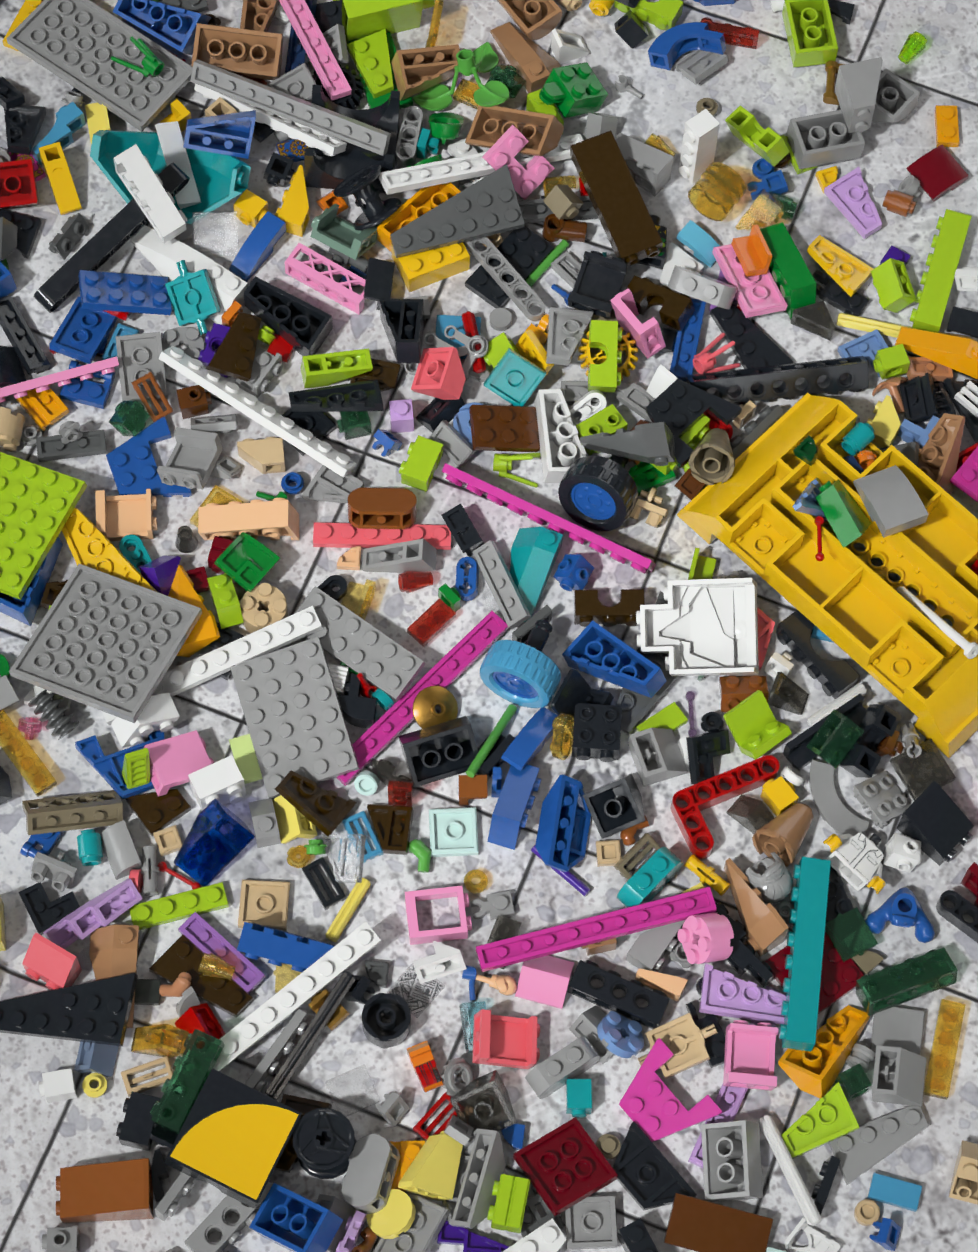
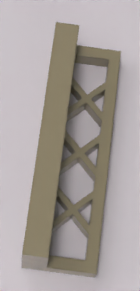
M115 790L22 801V807L26 815V831L28 835L111 826L123 821V802Z

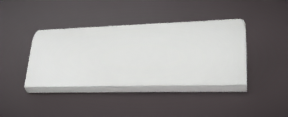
M178 121L155 124L166 165L168 166L174 162L190 178L187 185L175 195L179 208L183 209L201 203L186 148H183L184 141Z

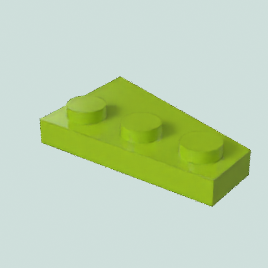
M386 29L347 44V50L373 98L375 99L390 93L391 90L394 91Z
M838 1082L781 1136L792 1159L860 1129Z

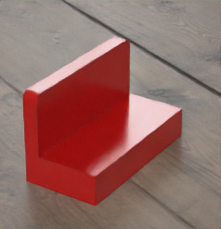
M207 1003L190 1007L175 1022V1026L195 1059L226 1034Z

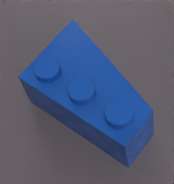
M256 110L188 119L183 148L249 159Z

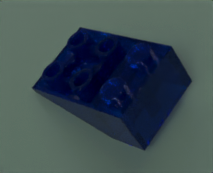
M215 798L196 818L174 860V864L205 887L255 836L245 822Z

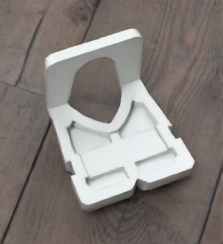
M803 1217L786 1239L785 1249L787 1252H838L840 1244L832 1239L829 1240L826 1235L810 1227L805 1217ZM800 1229L807 1235L809 1243L807 1247L798 1248L792 1246L793 1239Z

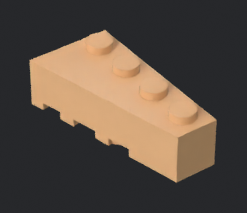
M274 498L273 501L265 502L256 499L251 500L250 503L232 501L228 505L209 503L204 507H199L198 533L204 540H213L215 536L235 540L236 536H239L242 532L255 539L258 536L270 538V540H280V536H291V540H299V513L289 500L285 498Z

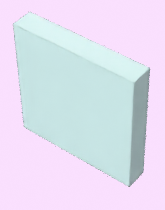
M476 807L429 809L431 857L478 855Z

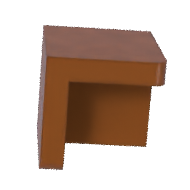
M459 775V805H468V799H486L488 797L487 775H475L473 778L467 775Z

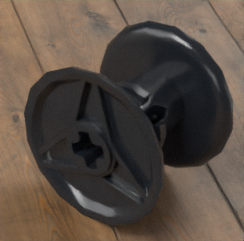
M372 165L355 172L342 181L333 192L336 197H346L353 194L356 199V206L361 207L363 213L354 222L353 227L355 230H364L379 224L395 213L401 206L402 202L398 198H389L382 201L379 196V189L374 188L372 182L377 179L382 171L380 165Z
M317 1108L306 1113L298 1121L293 1132V1147L299 1158L300 1166L309 1175L319 1179H334L347 1171L349 1156L357 1142L350 1120L341 1112L331 1108Z

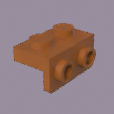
M766 676L719 677L721 712L730 711L757 690L763 692L768 702L769 691Z

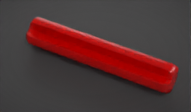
M470 311L463 313L461 318L465 335L470 338L479 335L474 313ZM480 343L475 345V351H479L481 349ZM484 357L476 358L472 365L474 372L481 373L486 370Z

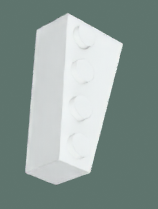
M561 389L538 390L534 404L537 413L544 483H560L570 466L577 459L586 456V451L580 443L577 428L573 425L570 417L571 413Z

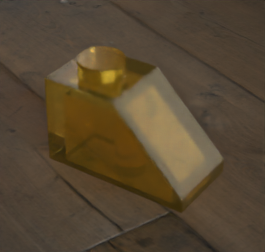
M763 189L736 224L735 228L743 230L751 229L756 224L759 227H767L772 222L777 223L784 214L781 211L784 204Z
M169 1024L137 1027L134 1032L131 1052L160 1057L168 1056V1058L184 1056L189 1032Z

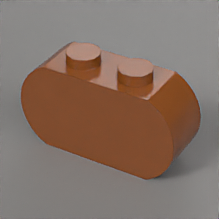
M357 488L348 496V520L351 525L358 529H407L416 522L417 499L415 494L406 488Z

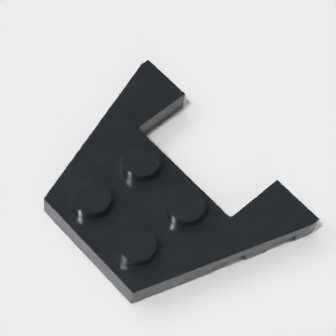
M677 379L646 407V413L652 423L665 422L673 433L675 463L679 468H682L689 461L693 449L681 440L680 437L708 411H711L728 425L741 413L742 408Z

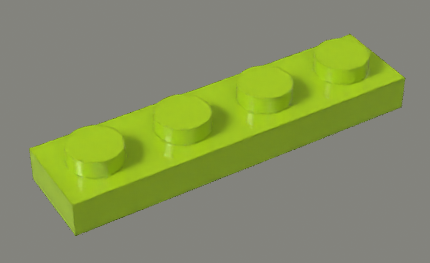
M223 882L139 903L129 908L133 925H137L139 930L189 918L194 912L201 915L228 908L229 905Z

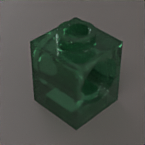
M860 1063L838 1074L835 1080L836 1084L839 1082L848 1102L866 1094L872 1086Z

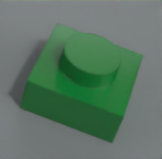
M446 583L438 589V598L455 613L461 608V596L455 588L452 587L450 589Z

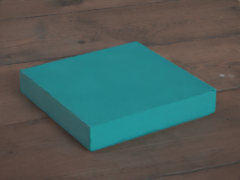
M508 348L483 385L512 405L523 407L546 376V371Z

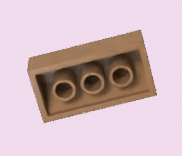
M197 23L191 66L193 67L194 61L198 59L242 77L274 81L280 77L283 34Z
M479 105L465 143L491 148L513 125L529 141L519 153L543 156L558 146L564 126L554 115L499 106L483 107Z

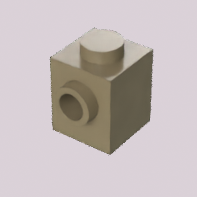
M555 185L543 200L558 219H573L584 204L568 185Z

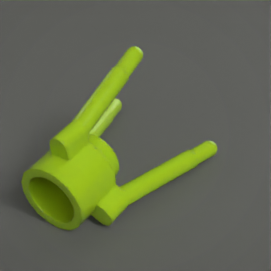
M495 453L493 471H498L499 477H507L537 488V483L510 474L507 471L512 470L513 461L532 460L533 458L541 457L540 453Z

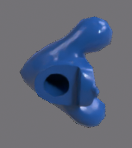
M907 887L893 893L877 910L869 914L865 920L866 929L874 934H879L884 930L886 922L890 921L892 925L909 928L915 926V937L919 942L928 943L935 936L932 923L925 915L915 894Z

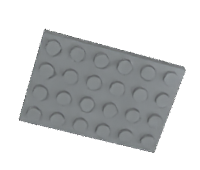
M319 637L245 661L230 668L269 799L280 796L275 788L291 770L317 784L360 769Z

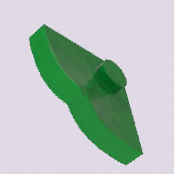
M242 532L217 558L214 564L242 588L251 592L279 561L280 557L255 538Z

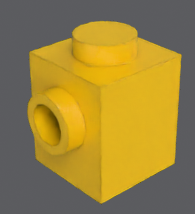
M248 189L233 204L235 216L243 224L251 225L254 228L269 211L268 202Z
M782 776L776 780L771 778L762 786L763 789L760 797L776 817L798 802L799 797L795 793L794 786L788 780L785 781Z

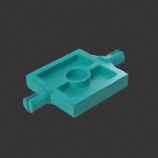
M185 260L176 262L180 276L171 282L165 283L178 324L183 326L189 323H196L200 335L206 334L208 328L205 319L210 315L221 312L207 269H202L197 272H188Z

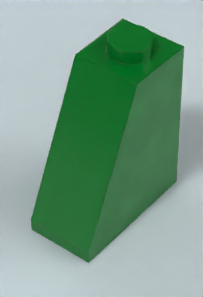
M839 479L833 483L829 480L818 488L820 493L815 498L841 545L846 547L863 535L872 523Z

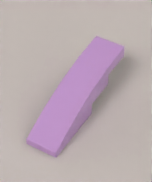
M127 879L85 903L43 933L48 940L65 949L77 939L83 940L100 926H107L143 898L132 880Z

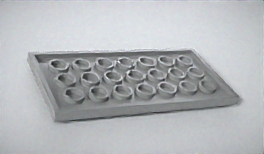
M44 0L7 37L9 45L100 105L103 104L109 111L141 132L191 79L192 66L90 0ZM133 36L136 40L140 38L164 62L165 66L158 76L153 77L150 74L149 77H146L140 72L112 61L110 57L114 56L143 68L142 60L145 58V55L130 40V37Z

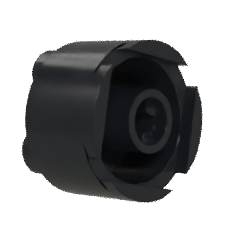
M378 993L368 999L362 1011V1028L366 1038L374 1045L383 1049L397 1046L406 1039L411 1029V1013L407 1002L401 996ZM383 1017H384L385 1019L391 1018V1022H389V1023L384 1022V1023H383V1022H382V1018H383Z

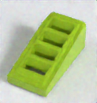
M148 748L133 751L124 756L122 776L128 789L146 785L150 782Z

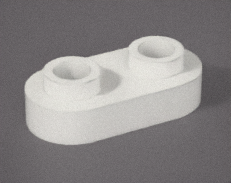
M591 390L569 407L570 417L574 426L606 408V397L601 391ZM598 398L599 401L594 404L591 402V399ZM575 412H580L581 416L574 417L573 414Z

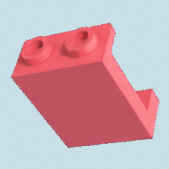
M481 1009L474 1015L472 1063L530 1069L538 1062L540 1050L537 1048V1038L540 1035V1025L537 1024V1016H531L528 1019L492 1015L491 1010Z

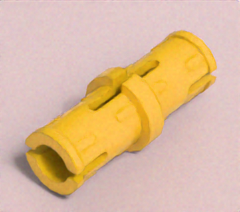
M692 854L684 864L685 867L700 878V882L708 884L720 896L729 889L731 884L720 877L712 866L708 867L698 859L696 855Z

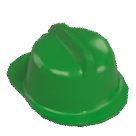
M449 112L431 114L428 122L430 123L432 137L441 139L443 145H445L447 140L457 139L464 118L461 115Z

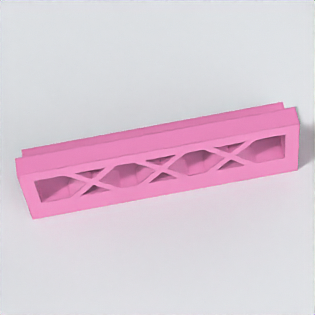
M298 243L285 261V273L360 315L364 309V300L366 299L363 297L364 291L359 295L352 291L351 286L360 284L365 287V279ZM300 252H303L309 256V261L300 262L295 258ZM324 264L327 266L328 271L318 272L315 270L314 265ZM342 274L346 276L347 281L338 283L333 280V275Z

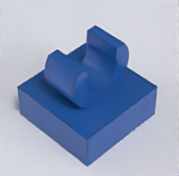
M378 429L373 436L378 441L374 442L372 448L378 450L383 445L384 451L381 456L387 457L391 450L398 451L403 443L389 431Z
M883 1218L882 1223L874 1222L873 1226L876 1229H880L879 1234L876 1236L870 1235L869 1238L875 1243H879L886 1250L895 1251L901 1227L895 1221L888 1218Z

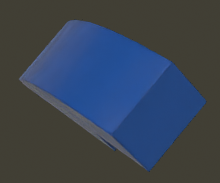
M267 211L242 245L229 271L245 282H248L271 255L273 246L286 232V222Z
M545 707L540 708L515 737L501 759L521 771L543 749L545 742L557 731L561 722L560 717Z

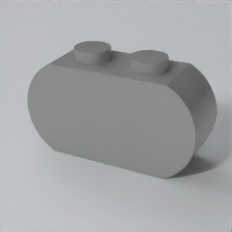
M676 265L667 286L679 293L729 310L738 289L731 284Z
M583 1036L535 1066L526 1075L525 1079L539 1099H543L566 1085L567 1079H575L590 1069L600 1059V1056L586 1036Z
M368 1134L355 1143L354 1149L349 1156L347 1173L342 1179L341 1193L344 1200L365 1214L376 1213L386 1206L400 1160L398 1149L381 1135Z

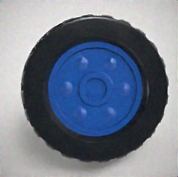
M591 455L577 459L565 473L558 489L559 500L566 513L577 523L592 530L611 531L621 527L632 513L638 500L636 483L625 469L629 458L612 455L608 459L602 456Z

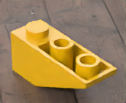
M60 142L38 148L41 162L60 214L64 215L82 209Z
M299 164L297 172L293 173L290 180L291 186L289 190L286 189L283 194V205L281 208H277L275 216L286 222L287 233L303 237L310 220L303 165Z

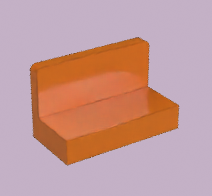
M758 224L752 226L749 236L733 238L731 243L746 277L767 274L772 260L771 251Z

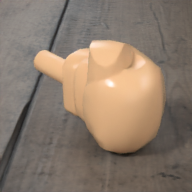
M479 974L476 975V980L488 983L489 987L499 990L503 995H513L517 990L515 979L509 975L493 974L491 978Z

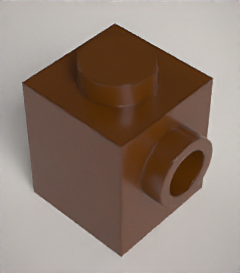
M200 385L176 390L183 419L209 414L208 405L212 404L209 391L205 392L204 388Z

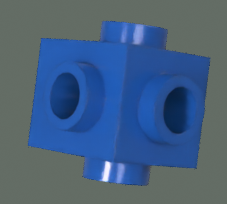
M565 554L553 577L560 583L561 588L566 591L583 590L594 567L581 554Z

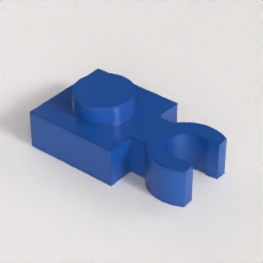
M782 170L761 176L762 182L753 181L747 184L749 191L757 190L751 193L752 200L761 198L763 194H767V197L770 198L789 191Z

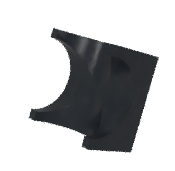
M313 85V104L389 132L391 136L387 153L384 156L343 141L347 143L345 151L335 156L325 155L322 150L317 148H305L306 187L335 189L347 177L372 165H380L382 168L381 172L395 170L400 124V91L391 90L389 99L378 107L357 110L335 104L326 97L322 90V85ZM378 176L372 184L375 189H379L380 193H386Z

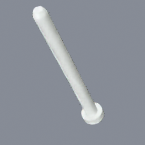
M904 586L897 588V592L959 645L964 650V655L968 659H973L978 655L977 643H970Z

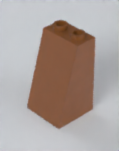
M149 1158L60 1168V1176H56V1191H60V1201H56V1216H60L63 1223L153 1219L152 1165Z

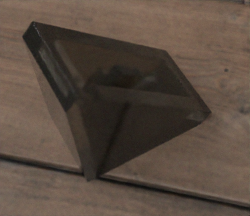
M824 301L794 309L790 324L831 341L835 326Z
M777 672L768 705L802 715L809 694L784 673Z
M742 794L726 812L753 834L774 819V816L763 801Z

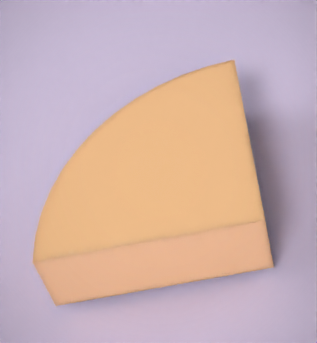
M361 546L352 547L340 556L337 561V569L360 570Z

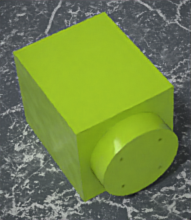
M343 0L346 10V45L349 44V41L364 38L386 29V33L394 34L419 28L422 10L434 7V0Z

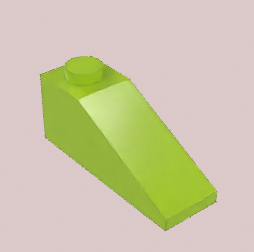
M369 348L302 356L301 362L304 389L328 386L373 370Z

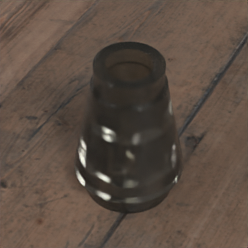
M181 526L178 529L175 540L176 548L182 553H191L198 546V539L188 526Z

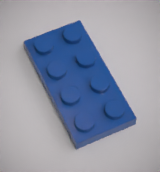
M80 270L79 272L82 309L158 315L171 314V300L165 283H168V277Z

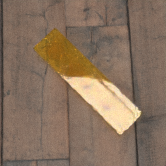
M4 710L0 711V747L35 795L39 797L55 786L57 782Z
M945 999L940 1001L924 1083V1095L948 1099L966 1004Z

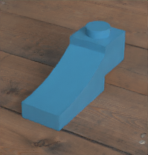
M74 102L59 109L56 113L57 120L53 128L42 141L32 148V155L39 165H42L38 148L60 142L63 150L74 142L72 134L86 125L84 113Z

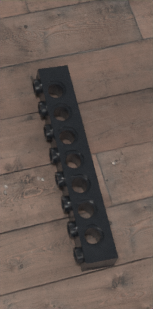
M864 356L686 375L688 384L706 392L710 388H716L713 395L731 403L743 405L749 400L771 402L775 398L795 399L796 396H802L806 393L818 396L820 393L836 395L840 391L860 392L864 388H869L868 362ZM843 373H849L846 379L839 380ZM820 376H827L825 381L821 383L817 382ZM805 378L802 384L795 385L797 379ZM782 380V384L779 387H773L776 381ZM754 383H760L758 389L751 390V386ZM738 385V389L735 392H728L731 386Z

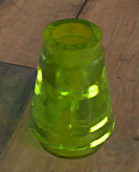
M916 31L909 34L898 55V59L904 64H908L926 48L927 39Z

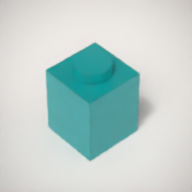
M567 1079L566 1114H572V1117L576 1118L586 1117L592 1111L591 1079Z

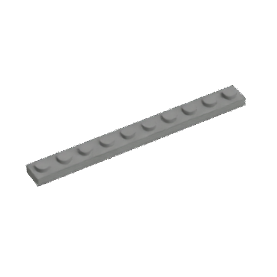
M197 59L193 63L190 79L192 83L321 131L384 156L387 153L391 136L389 132Z
M301 1009L296 1011L245 1082V1085L262 1092L266 1085L265 1079L269 1074L273 1075L280 1066V1062H278L283 1054L286 1056L289 1054L294 1046L293 1040L297 1035L301 1036L308 1026L307 1013ZM182 1172L155 1208L158 1218L165 1221L168 1215L172 1217L180 1205L178 1201L183 1195L187 1196L192 1190L194 1178Z

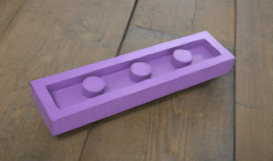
M196 912L178 928L182 935L188 938L248 994L265 979V975L237 951L234 946Z

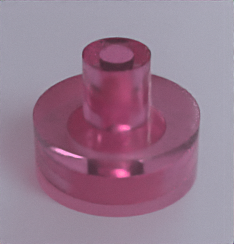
M23 717L19 719L18 730L25 732L24 739L33 740L34 733L42 731V722L37 718Z

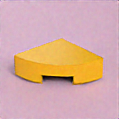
M837 166L816 172L815 176L823 193L825 187L837 180Z

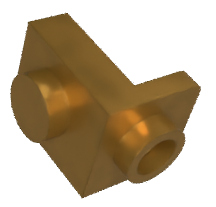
M327 989L319 991L311 998L312 1002L308 1006L317 1014L330 992ZM340 1004L327 1026L330 1030H334L350 1013Z

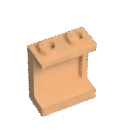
M146 489V494L106 496L105 490L95 491L96 527L109 541H121L126 535H136L141 540L154 539L153 531H157L158 528L157 517H153V510H157V498L152 496L151 489Z

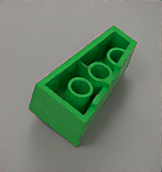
M784 223L761 228V233L772 254L769 271L788 305L786 311L790 320L815 313L816 282Z

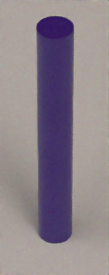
M534 845L531 851L542 860ZM552 868L584 897L591 891L589 887L570 871L563 872Z

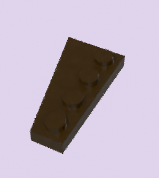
M184 935L149 968L151 973L167 979L172 984L181 972L189 973L192 977L190 986L194 989L197 997H201L213 1006L236 1018L253 1001L252 996Z

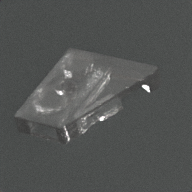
M322 834V840L327 843L330 852L327 855L330 863L333 865L335 880L340 883H361L366 835L331 834L327 837L325 834Z

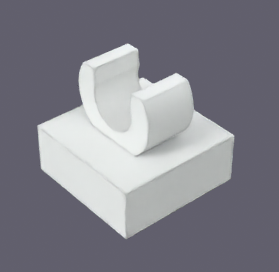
M775 652L770 657L764 671L783 684L794 667V664L790 662L793 656L787 652L782 656Z

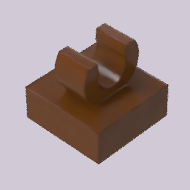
M895 729L892 737L889 736L882 739L875 753L881 757L887 754L894 757L896 751L901 754L904 746L902 742L897 741L900 732Z

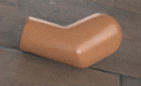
M181 972L172 985L162 984L159 988L160 996L182 997V993L191 985V975L187 972Z

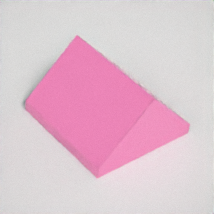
M549 955L524 961L515 997L562 1009L575 962Z

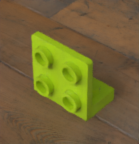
M760 690L754 692L723 715L741 753L755 760L792 734L788 725L775 719L763 692Z

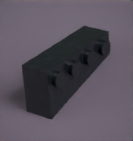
M256 276L244 292L245 306L257 317L261 318L275 333L291 344L302 356L315 355L333 329L332 315Z

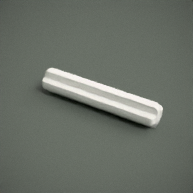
M862 683L856 684L810 716L807 720L808 725L812 727L858 694L866 695L867 689Z

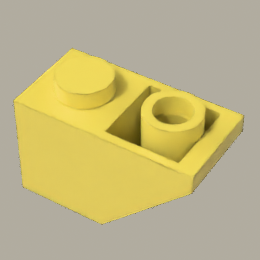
M886 395L883 402L878 401L873 413L876 415L873 420L869 418L866 422L874 429L875 438L872 443L879 448L890 447L896 439L901 426L892 399Z

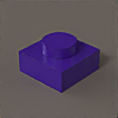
M891 245L881 260L880 265L889 258L904 262L906 266L910 260V255Z

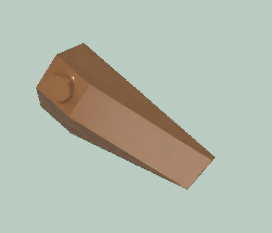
M510 22L490 30L493 38L528 93L542 89L553 68L561 67L556 59Z
M944 413L929 433V439L922 449L919 448L918 468L951 495L953 484L950 480L956 473L965 417Z
M729 858L725 862L724 870L728 882L731 884L730 889L741 923L746 929V938L748 939L746 942L762 957L784 942L789 927L771 903L764 904L761 892L757 888L751 889L748 886L749 880L747 876Z
M114 924L98 928L90 934L89 957L96 981L131 973L137 974L139 926ZM135 992L127 1028H133Z

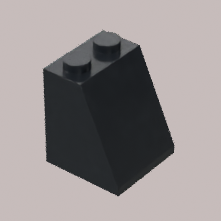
M934 780L905 810L896 829L905 836L921 841V850L940 866L945 860L949 863L958 853L955 849L960 844L965 846L973 837L971 831L974 825Z

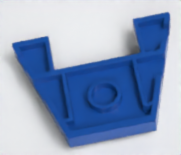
M165 417L160 418L106 455L119 495L146 494V489H151L152 495H163V497H172V495L192 496L189 488L162 483L157 472V465L150 444L172 438Z
M152 732L148 735L149 741L104 756L96 735L75 742V747L122 799L154 788L151 779L146 785L132 789L127 788L122 776L125 754L143 749L147 744L164 740V732Z

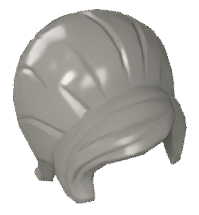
M776 852L770 853L773 858L761 859L743 872L749 880V887L751 889L757 888L761 892L763 902L766 904H774L785 899L793 885L790 871Z

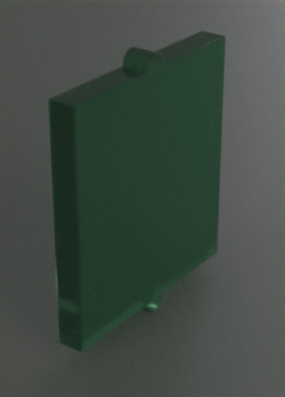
M857 907L844 914L839 913L837 918L825 923V931L843 962L857 955L862 956L865 951L878 945Z

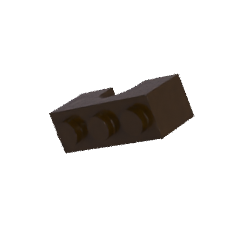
M634 275L626 288L631 290L639 314L644 316L651 306L661 305L662 308L659 314L662 324L682 331L695 311L692 299L688 295L676 293L664 285L654 284L648 278H640Z
M621 589L620 602L612 607L601 604L598 599V590H575L574 625L580 624L582 627H587L593 620L597 624H603L607 627H612L616 624L638 626L636 612L640 611V605H645L644 589Z

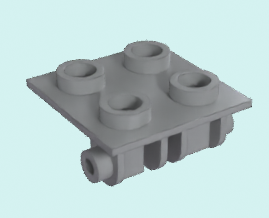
M886 771L853 786L854 797L863 805V809L869 807V810L866 812L867 815L872 814L870 817L875 822V825L880 828H884L888 821L902 815L911 805Z

